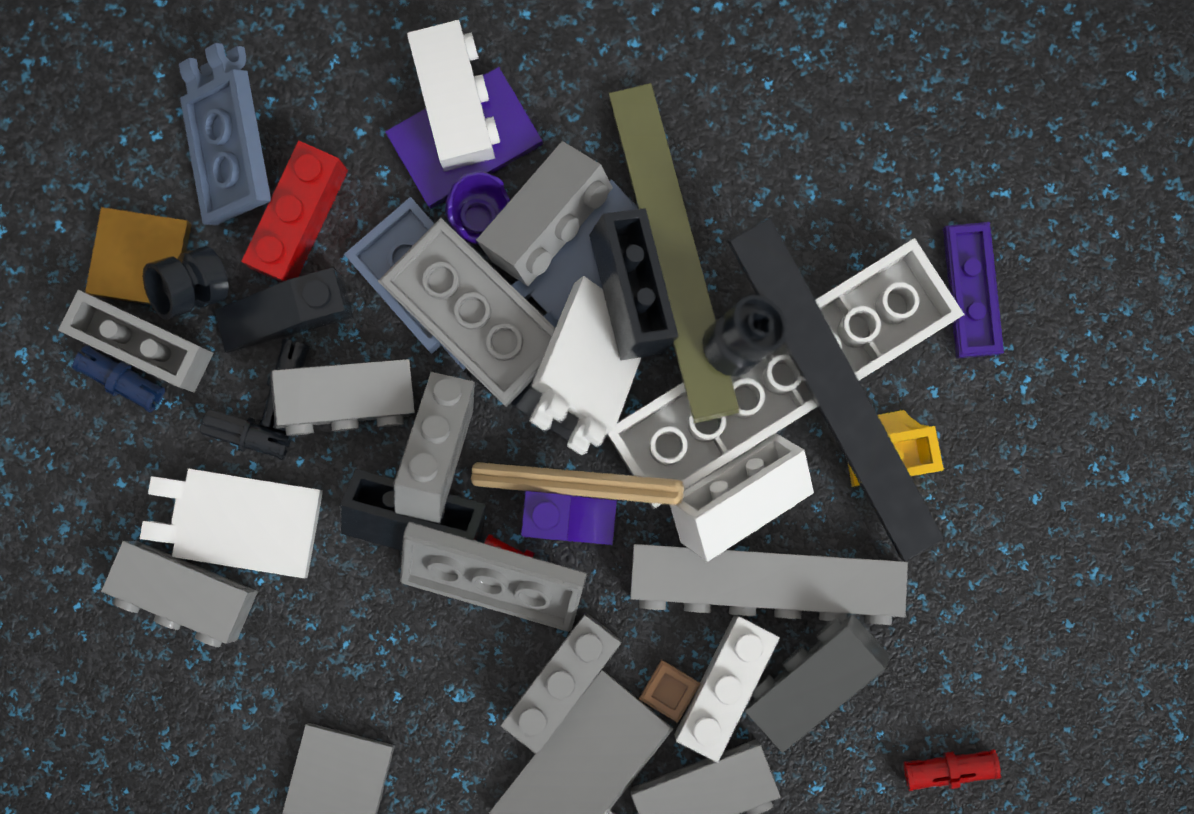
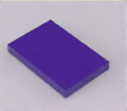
M499 67L483 75L489 101L481 103L484 117H494L500 140V143L492 145L495 159L444 171L438 157L426 109L385 131L430 209L446 201L452 185L465 174L479 171L493 174L543 145L541 137Z

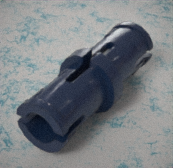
M89 345L81 349L86 354L85 356L79 352L76 355L72 364L73 370L81 372L104 385L105 392L110 395L117 396L119 394L141 406L149 413L156 409V406L152 404L153 402L158 405L161 402L165 388L133 372L130 364L124 361L117 363L94 350Z

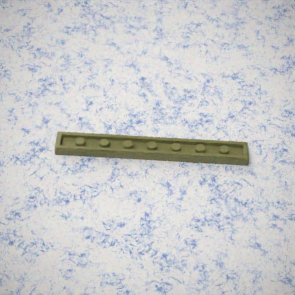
M649 83L609 93L610 104L638 209L646 208L678 331L679 337L673 342L693 422L695 424L739 413V405L731 376H726L717 371L708 362L703 352L702 339L704 333L716 320L652 84Z

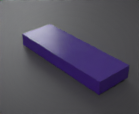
M990 222L945 226L943 228L949 292L964 313L963 316L953 321L956 358L1001 355L1004 353Z

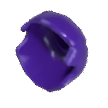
M479 171L465 174L452 185L446 199V217L451 228L462 239H465L466 242L479 245L476 239L510 202V198L504 188V182L499 177Z

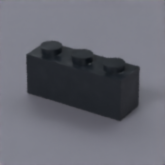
M646 208L604 213L589 236L620 361L663 354L679 335Z
M355 469L340 504L341 534L401 551L403 549V536L408 522L479 543L484 531L486 504L448 494L440 523L395 513L394 484L396 480Z

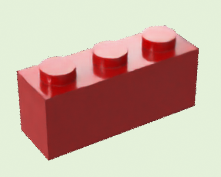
M298 140L271 197V201L244 254L242 263L253 271L280 283L299 277L348 172L339 158Z

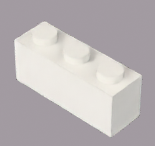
M459 20L408 32L407 35L443 170L448 171L495 159L492 145L500 143L494 117H484L481 103L489 101L483 74L474 76L470 61L478 59L472 32L463 34Z
M775 433L684 490L681 504L670 505L680 542L708 562L813 494L814 491L805 450Z
M738 615L733 616L700 682L701 684L674 734L677 742L718 763L780 637Z

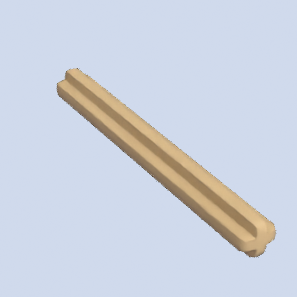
M480 462L473 465L471 475L472 484L479 487L670 505L681 504L684 492L683 482L675 479Z

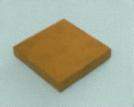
M101 207L85 293L91 296L151 305L144 289L143 268L147 263L172 256L178 258L180 253L186 252L191 223L187 220Z

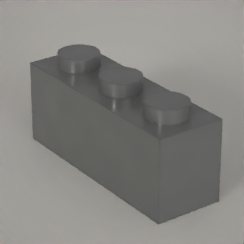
M853 614L843 622H840L837 618L830 621L816 635L820 640L808 651L801 646L783 662L782 665L786 668L774 679L768 674L757 683L752 693L753 697L745 712L782 753L886 669L890 654Z

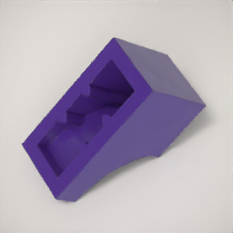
M526 491L521 537L613 545L617 500Z

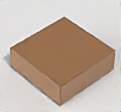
M661 659L639 696V700L678 723L701 683Z

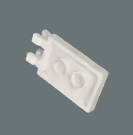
M585 276L577 280L571 289L532 383V387L541 392L542 396L530 419V422L545 431L550 428L553 418L559 422L565 419L567 411L578 417V423L570 436L567 446L580 455L587 452L590 442L595 446H599L602 444L605 435L615 430L641 360L640 357L620 361L603 289Z
M188 469L186 482L151 476L148 494L176 498L171 524L143 521L140 539L173 543L172 557L308 578L323 490Z

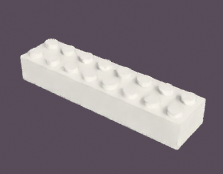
M915 238L815 300L858 380H861L964 315ZM782 344L779 349L763 359L746 374L738 377L731 376L739 405V413L694 424L684 384L681 383L617 423L615 430L606 435L631 475L681 480L685 490L816 408L817 405L785 346ZM650 503L653 509L661 505L659 503Z

